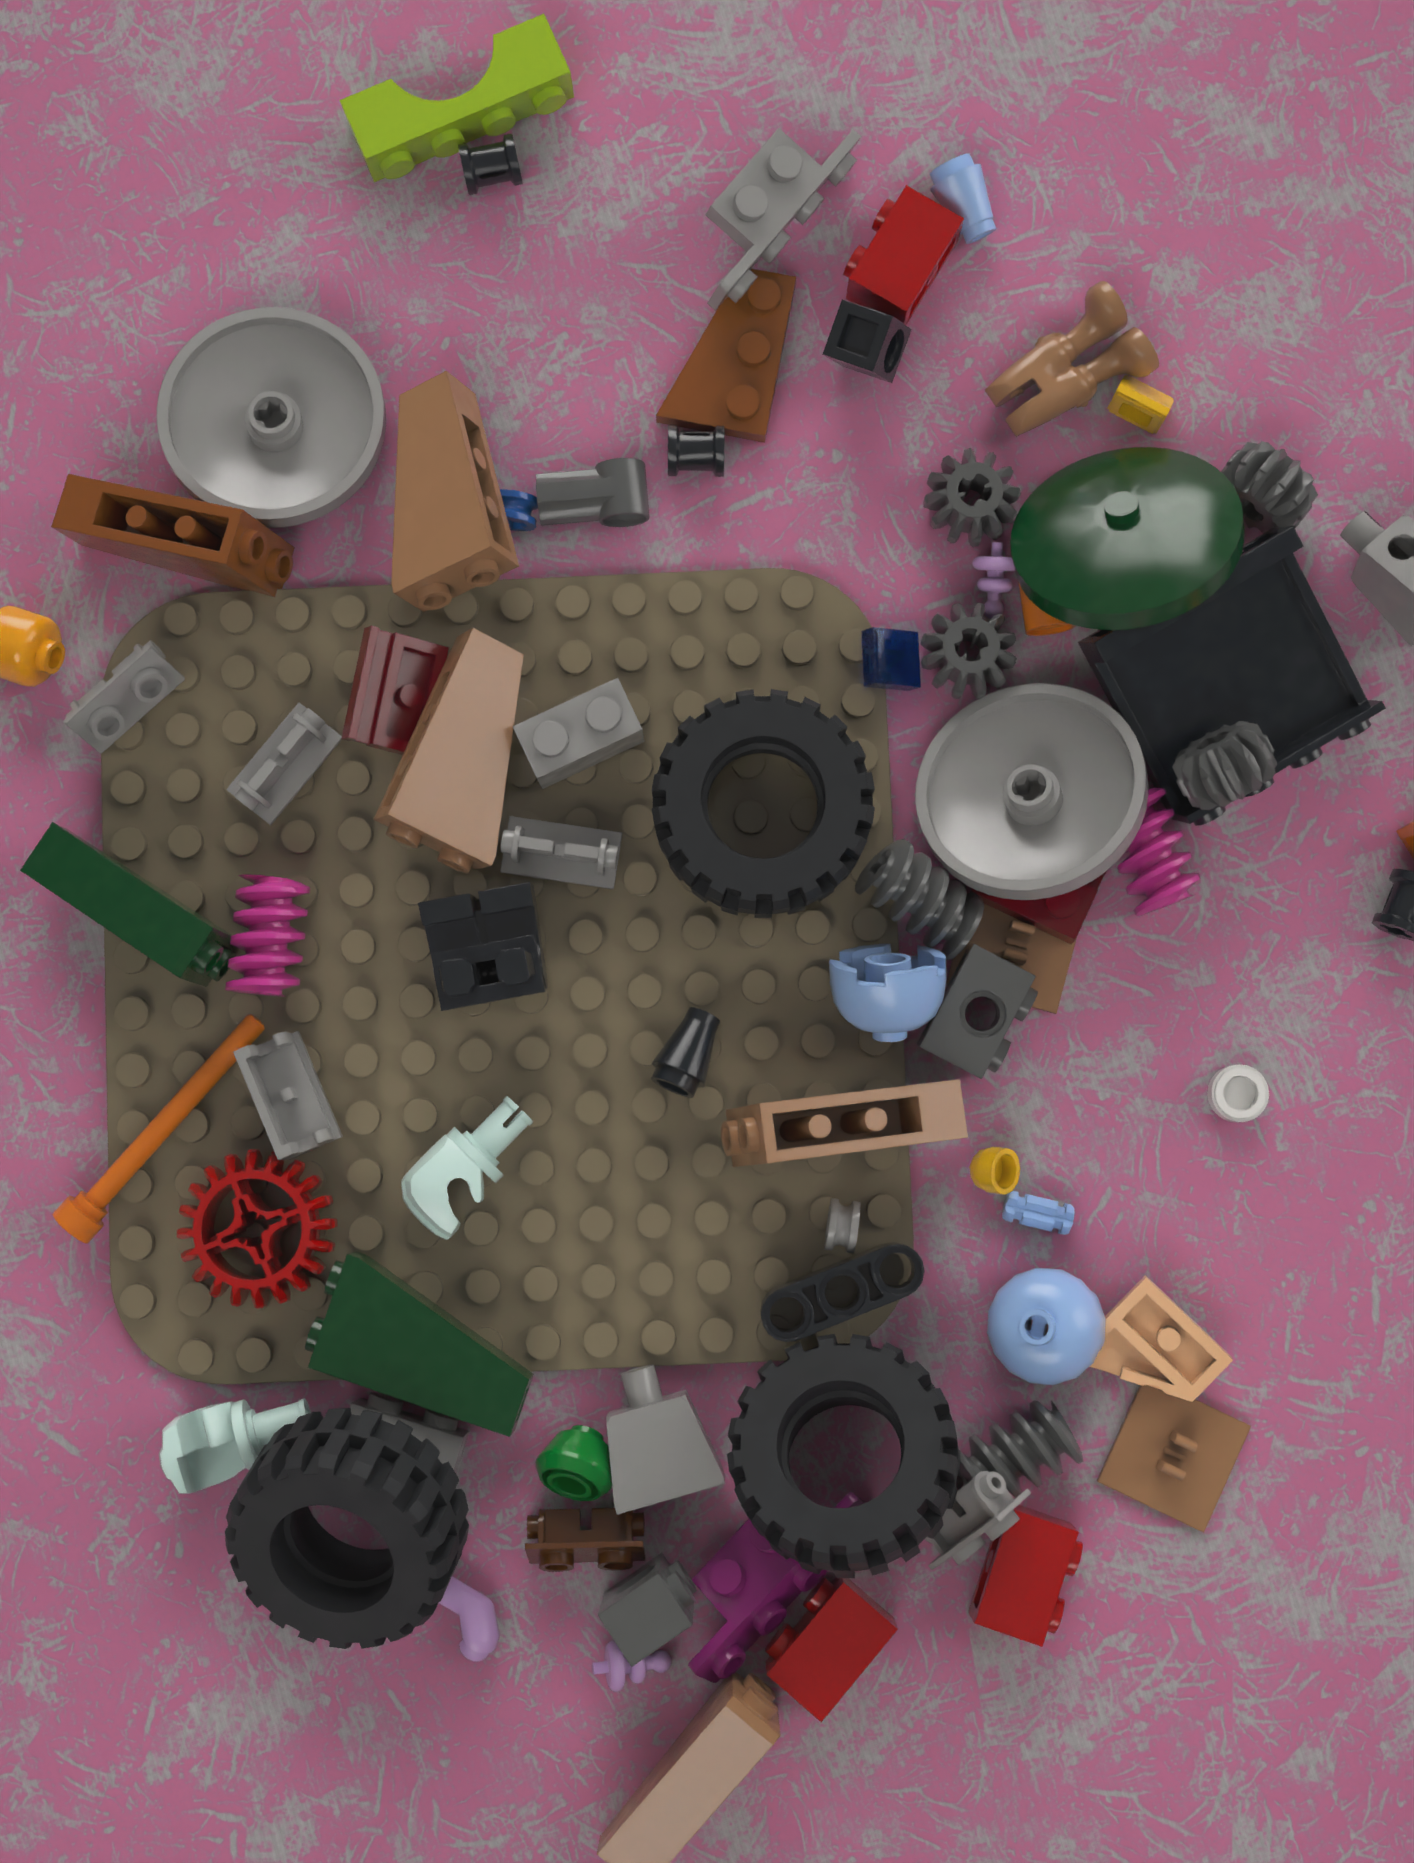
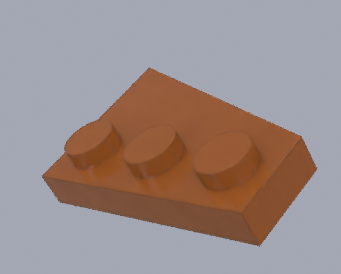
M751 269L757 276V279L737 303L727 297L718 307L657 412L656 423L677 425V427L699 431H714L716 426H724L726 436L765 443L796 286V276Z

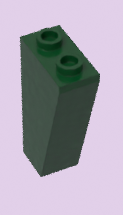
M54 822L51 823L20 869L21 872L180 979L207 987L212 979L217 982L230 969L228 968V959L236 957V952L232 950L234 946L230 944L232 936L230 933L70 830Z
M356 1251L348 1253L344 1262L335 1261L324 1291L325 1294L332 1296L325 1318L319 1316L315 1318L306 1340L305 1350L313 1352L308 1368L508 1437L513 1434L534 1376L531 1371L368 1255Z

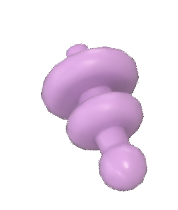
M992 542L991 556H977L972 562L976 570H987V578H980L977 581V588L980 591L987 592L984 615L988 619H992L994 615L999 613L1003 614L1002 592H1010L1013 589V582L1010 579L1004 578V572L1015 571L1012 557H1002V542Z
M613 1640L605 1646L604 1661L592 1663L593 1675L605 1673L610 1690L619 1692L624 1687L626 1674H629V1678L633 1683L638 1684L644 1681L646 1671L654 1670L659 1673L666 1672L670 1668L672 1660L666 1651L658 1650L631 1667Z

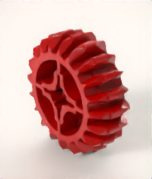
M259 1149L247 1151L245 1168L241 1159L236 1154H229L224 1157L227 1175L218 1167L210 1165L204 1169V1173L212 1187L208 1188L200 1183H192L188 1188L191 1195L200 1200L198 1206L188 1204L180 1206L179 1213L184 1217L194 1218L193 1227L178 1229L177 1238H193L195 1248L181 1253V1258L184 1262L199 1258L202 1261L203 1265L196 1269L192 1275L195 1282L204 1281L212 1275L216 1277L209 1291V1294L214 1298L222 1296L231 1285L230 1301L232 1306H242L247 1300L250 1290L252 1302L257 1309L267 1307L270 1290L277 1302L282 1304L291 1300L288 1281L300 1292L307 1291L311 1287L309 1278L303 1271L304 1268L315 1274H322L325 1271L326 1265L322 1260L314 1256L315 1250L320 1252L334 1251L336 1244L331 1240L320 1238V1230L336 1228L338 1221L336 1218L331 1217L320 1219L318 1209L329 1207L333 1204V1199L331 1195L313 1199L310 1193L322 1183V1179L318 1175H312L302 1183L298 1181L305 1168V1163L301 1160H294L283 1172L284 1160H278L274 1151L269 1155L265 1167L263 1156ZM261 1179L279 1186L289 1194L295 1204L277 1210L271 1209L265 1205L260 1193H254L249 1180ZM233 1190L236 1197L231 1200L234 1208L233 1222L227 1229L217 1233L215 1236L214 1225L217 1211L224 1198ZM257 1212L256 1220L264 1218L271 1220L282 1217L281 1221L269 1225V1229L261 1233L263 1242L261 1244H258L259 1237L249 1238L248 1236L234 1239L235 1235L247 1231L246 1228L254 1224L252 1214ZM301 1221L302 1232L298 1249L290 1262L282 1268L279 1260L283 1256L280 1246L281 1235L287 1228ZM236 1247L245 1249L252 1256L255 1265L261 1264L266 1277L251 1276L240 1272L226 1261L221 1252Z

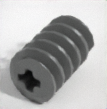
M905 839L894 841L875 855L863 869L855 885V892L859 895L872 885L876 887L870 903L876 908L881 907L889 899H892L894 902L889 910L888 917L894 922L909 912L911 916L905 930L911 935L918 933L924 926H927L928 930L923 939L925 946L932 948L944 939L946 942L941 952L946 955V961L955 958L965 948L976 932L983 916L984 902L979 895L974 892L967 894L966 885L957 879L950 880L948 871L940 866L932 867L931 858L924 853L914 854L913 844Z
M1034 1400L1030 1403L1032 1422L1029 1423L1019 1413L1013 1412L1009 1415L1011 1434H1008L998 1424L994 1423L989 1426L990 1446L976 1435L969 1437L971 1456L967 1457L959 1450V1476L965 1485L981 1471L997 1472L1004 1478L1008 1492L1016 1497L1021 1494L1019 1477L1024 1475L1036 1487L1042 1485L1040 1472L1042 1464H1045L1056 1475H1060L1063 1473L1060 1454L1065 1452L1079 1464L1083 1462L1082 1452L1069 1426L1053 1401L1051 1400L1052 1411H1049L1039 1401Z

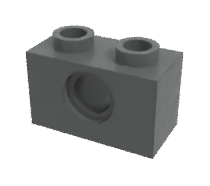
M969 943L945 989L944 998L936 1016L927 1023L917 1045L980 1079L983 1078L987 1069L996 1072L1011 1045L1010 1041L1004 1039L1008 1028L1014 1018L1021 1022L1026 1018L1037 997L1038 991L1031 988L1036 976L976 944ZM977 997L989 998L996 1009L994 1021L984 1029H973L965 1018V1010L968 1003Z
M661 1553L604 1592L598 1617L630 1666L633 1667L692 1626L694 1603H696L693 1593L697 1591V1588L679 1561L670 1565L663 1553Z

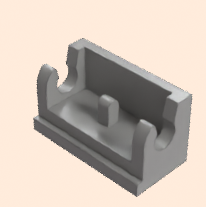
M299 1031L294 1033H277L272 1036L273 1039L256 1046L255 1044L247 1045L233 1051L278 1160H291L343 1137Z

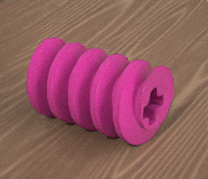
M1165 788L1148 789L1147 807L1141 827L1125 852L1129 853V856L1117 867L1120 874L1138 875L1126 887L1127 894L1146 895L1147 897L1134 909L1136 916L1148 914L1194 896L1189 895L1188 889L1201 879L1199 873H1180L1179 868L1192 858L1191 853L1172 852L1170 848L1184 836L1182 830L1164 831L1162 828L1175 815L1174 810H1155L1154 804L1166 794Z
M251 874L238 875L253 883V885L237 889L235 898L251 906V908L234 912L233 922L247 928L248 931L232 935L230 944L245 951L246 954L228 959V968L242 974L243 978L226 982L225 990L254 995L286 997L282 994L283 989L299 986L300 979L285 972V966L301 963L303 960L302 955L287 949L288 943L305 939V933L290 926V920L306 917L308 910L292 903L293 897L309 894L310 887L287 878Z

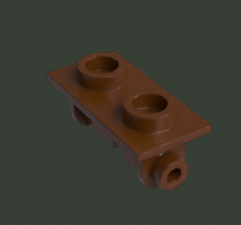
M592 1508L591 1530H581L580 1509H539L538 1515L527 1516V1539H538V1543H525V1552L529 1563L539 1564L540 1570L548 1572L570 1571L574 1569V1563L598 1562V1568L603 1570L618 1571L630 1569L633 1567V1561H646L644 1542L633 1541V1537L645 1536L644 1512L633 1513L632 1510L617 1515L615 1508Z

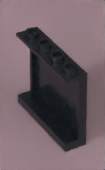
M1294 526L1272 528L1244 544L1239 562L1227 581L1212 596L1190 611L1173 619L1146 627L1126 630H1098L1078 642L1112 708L1122 716L1134 732L1142 750L1147 774L1154 787L1165 788L1166 794L1161 800L1166 809L1174 810L1175 815L1171 818L1172 820L1188 824L1194 823L1195 826H1200L1215 820L1226 811L1225 807L1219 805L1211 810H1201L1200 807H1192L1188 797L1183 796L1176 782L1177 776L1172 768L1178 753L1188 748L1190 742L1204 737L1207 732H1214L1223 725L1231 726L1239 721L1258 724L1262 734L1267 735L1274 749L1272 754L1277 762L1275 772L1278 773L1289 765L1292 769L1313 762L1323 754L1320 747L1337 737L1340 740H1345L1362 733L1371 726L1369 718L1386 709L1383 701L1367 700L1293 554V552L1304 547ZM1273 777L1271 780L1263 783L1260 790L1253 791L1245 797L1253 796L1270 787L1274 783Z

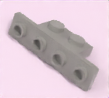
M778 128L713 202L705 215L747 252L723 279L707 302L715 311L727 297L735 303L739 301L757 279V276L751 271L761 257L770 264L791 239L784 230L794 219L803 225L825 199L818 191L827 180L836 187L854 166L857 159L850 153L861 138L854 129L821 166Z

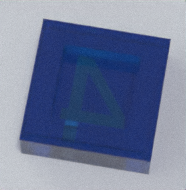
M871 627L861 631L864 687L911 691L921 687L918 632Z

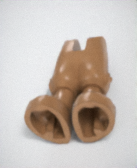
M1100 281L1088 289L1085 296V314L1066 335L1051 333L1039 337L1033 349L1013 363L985 389L995 407L1009 402L1034 384L1040 389L1038 395L1025 401L1005 419L1016 437L1051 421L1074 407H1086L1097 392V384L1113 376L1127 374L1134 377H1146L1159 367V359L1153 345L1147 336L1136 327L1129 329L1116 338L1110 347L1088 363L1076 367L1071 365L1078 355L1098 342L1115 335L1127 325L1128 318L1125 306L1109 283Z

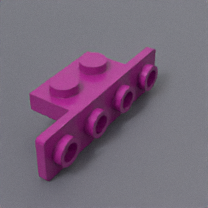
M849 1492L834 1508H850L866 1502L854 1493ZM748 1519L691 1579L727 1622L689 1662V1668L695 1675L712 1683H717L720 1679L730 1677L743 1665L746 1659L745 1652L761 1635H768L777 1629L787 1615V1607L801 1592L810 1591L817 1586L825 1577L827 1570L822 1569L820 1574H816L802 1569L799 1562L792 1558L786 1560L772 1549L769 1542L763 1536H760L750 1519Z

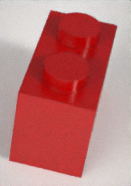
M906 185L896 202L887 199L882 205L872 225V230L877 233L869 246L865 248L859 245L851 255L843 273L844 276L849 278L846 299L852 303L894 316L900 322L907 325L957 244L964 218Z
M1018 1505L1013 1510L1020 1519L1002 1535L990 1542L968 1613L974 1624L1043 1647L1047 1632L1055 1634L1060 1625L1065 1606V1600L1059 1597L1065 1575L1074 1576L1078 1568L1083 1543L1077 1541L1079 1531L1070 1522Z
M824 1577L804 1600L803 1606L808 1610L794 1628L788 1623L784 1624L765 1648V1652L770 1656L765 1661L766 1675L820 1722L826 1718L898 1630L894 1617L849 1578L835 1577L830 1582Z

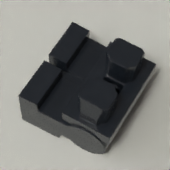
M527 882L478 891L481 910H477L475 896L470 893L418 903L422 925L425 927L441 1011L546 992V989H548L547 973L533 884Z

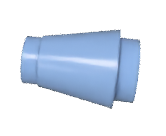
M970 153L957 156L941 164L930 173L934 184L930 191L940 205L964 218L960 234L963 235L966 244L976 242L997 229L993 221L994 217L981 164H974Z

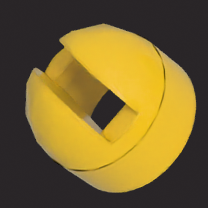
M989 1147L981 1149L973 1156L969 1166L970 1177L975 1186L989 1193L1009 1194L1016 1187L1020 1176L1018 1156L1009 1148Z

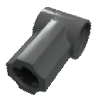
M615 458L598 463L595 469L536 474V495L541 526L599 521L602 525L608 527H629L643 524L650 518L645 463L642 460Z

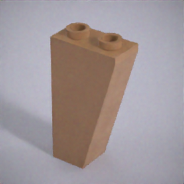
M444 371L399 395L391 585L395 595L423 612L443 608L451 602L452 598L475 587L491 585L500 578V575L519 567L476 394L448 371Z
M474 627L457 636L373 819L388 826L386 831L388 837L412 848H418L419 844L422 843L440 852L437 858L439 862L459 872L469 873L471 868L476 870L492 866L497 852L513 736L512 726H514L524 654Z
M960 1079L737 1107L726 1110L727 1121H723L721 1125L722 1146L725 1154L732 1157L733 1167L968 1138Z
M735 1672L730 1677L724 1679L600 1835L597 1855L606 1863H670L781 1736L778 1706L773 1703L777 1697L775 1692L752 1673H749L744 1679Z

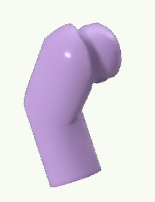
M452 1576L442 1600L438 1603L459 1615L463 1639L459 1643L460 1651L468 1660L479 1662L486 1659L489 1653L496 1649L499 1630L494 1604L487 1596Z

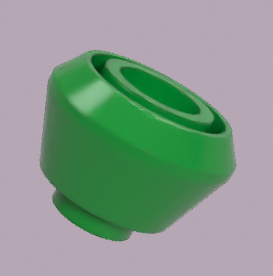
M575 1425L571 1429L560 1431L542 1450L535 1461V1467L543 1485L560 1496L577 1501H593L609 1492L612 1487L609 1447L603 1441L604 1437L602 1434L591 1427Z

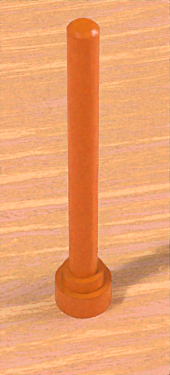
M247 1014L87 1193L80 1191L76 1197L69 1195L52 1214L57 1223L74 1238L88 1244L104 1227L102 1219L108 1213L105 1207L234 1065L237 1060L233 1051L247 1045H252L265 1030V1025L254 1015Z

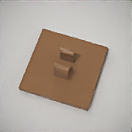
M984 904L982 919L969 943L976 944L1035 975L1036 977L1031 988L1037 990L1038 994L1032 1008L1057 1014L1076 940L1069 944L1035 928L1034 925L1024 923ZM969 943L952 959L946 984L949 983Z
M1139 1385L1097 1478V1482L1204 1533L1251 1426L1196 1399L1190 1402L1166 1394L1161 1389L1148 1385Z

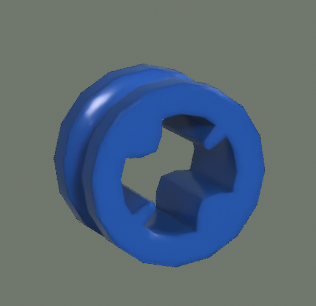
M500 489L510 530H534L537 520L532 517L531 513L533 510L538 509L537 497L522 491Z

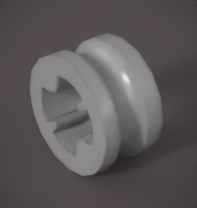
M831 1198L826 1225L825 1250L832 1251L835 1246L841 1245L845 1247L847 1253L854 1254L861 1202L852 1201L851 1205L842 1206L839 1203V1199Z

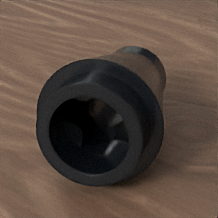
M689 1007L683 1021L653 1060L652 1065L655 1067V1071L651 1080L668 1091L693 1098L698 1087H705L715 1034L721 1021L704 1010Z

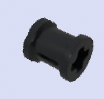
M512 134L504 135L502 142L473 148H469L466 143L458 145L469 195L477 194L479 187L511 181L515 186L523 184Z
M668 425V476H677L679 471H713L715 477H724V426H716L714 431H679L677 425Z
M1393 869L1389 877L1393 885L1382 913H1375L1371 923L1388 934L1414 941V872L1404 869Z

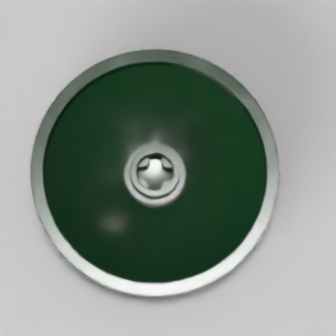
M1132 447L1106 451L1081 459L1066 466L1045 480L1032 492L1020 508L1011 531L1010 546L1017 580L1024 593L1038 608L1052 617L1072 625L1098 630H1126L1146 627L1173 619L1190 611L1212 596L1227 581L1239 562L1244 546L1245 529L1242 505L1238 493L1228 478L1216 467L1194 455L1177 450L1157 447Z

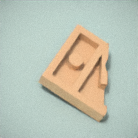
M1145 1275L1105 1316V1342L1102 1349L1099 1350L1094 1363L1089 1367L1120 1376L1122 1380L1141 1386L1148 1385L1161 1389L1166 1394L1193 1402L1233 1359Z

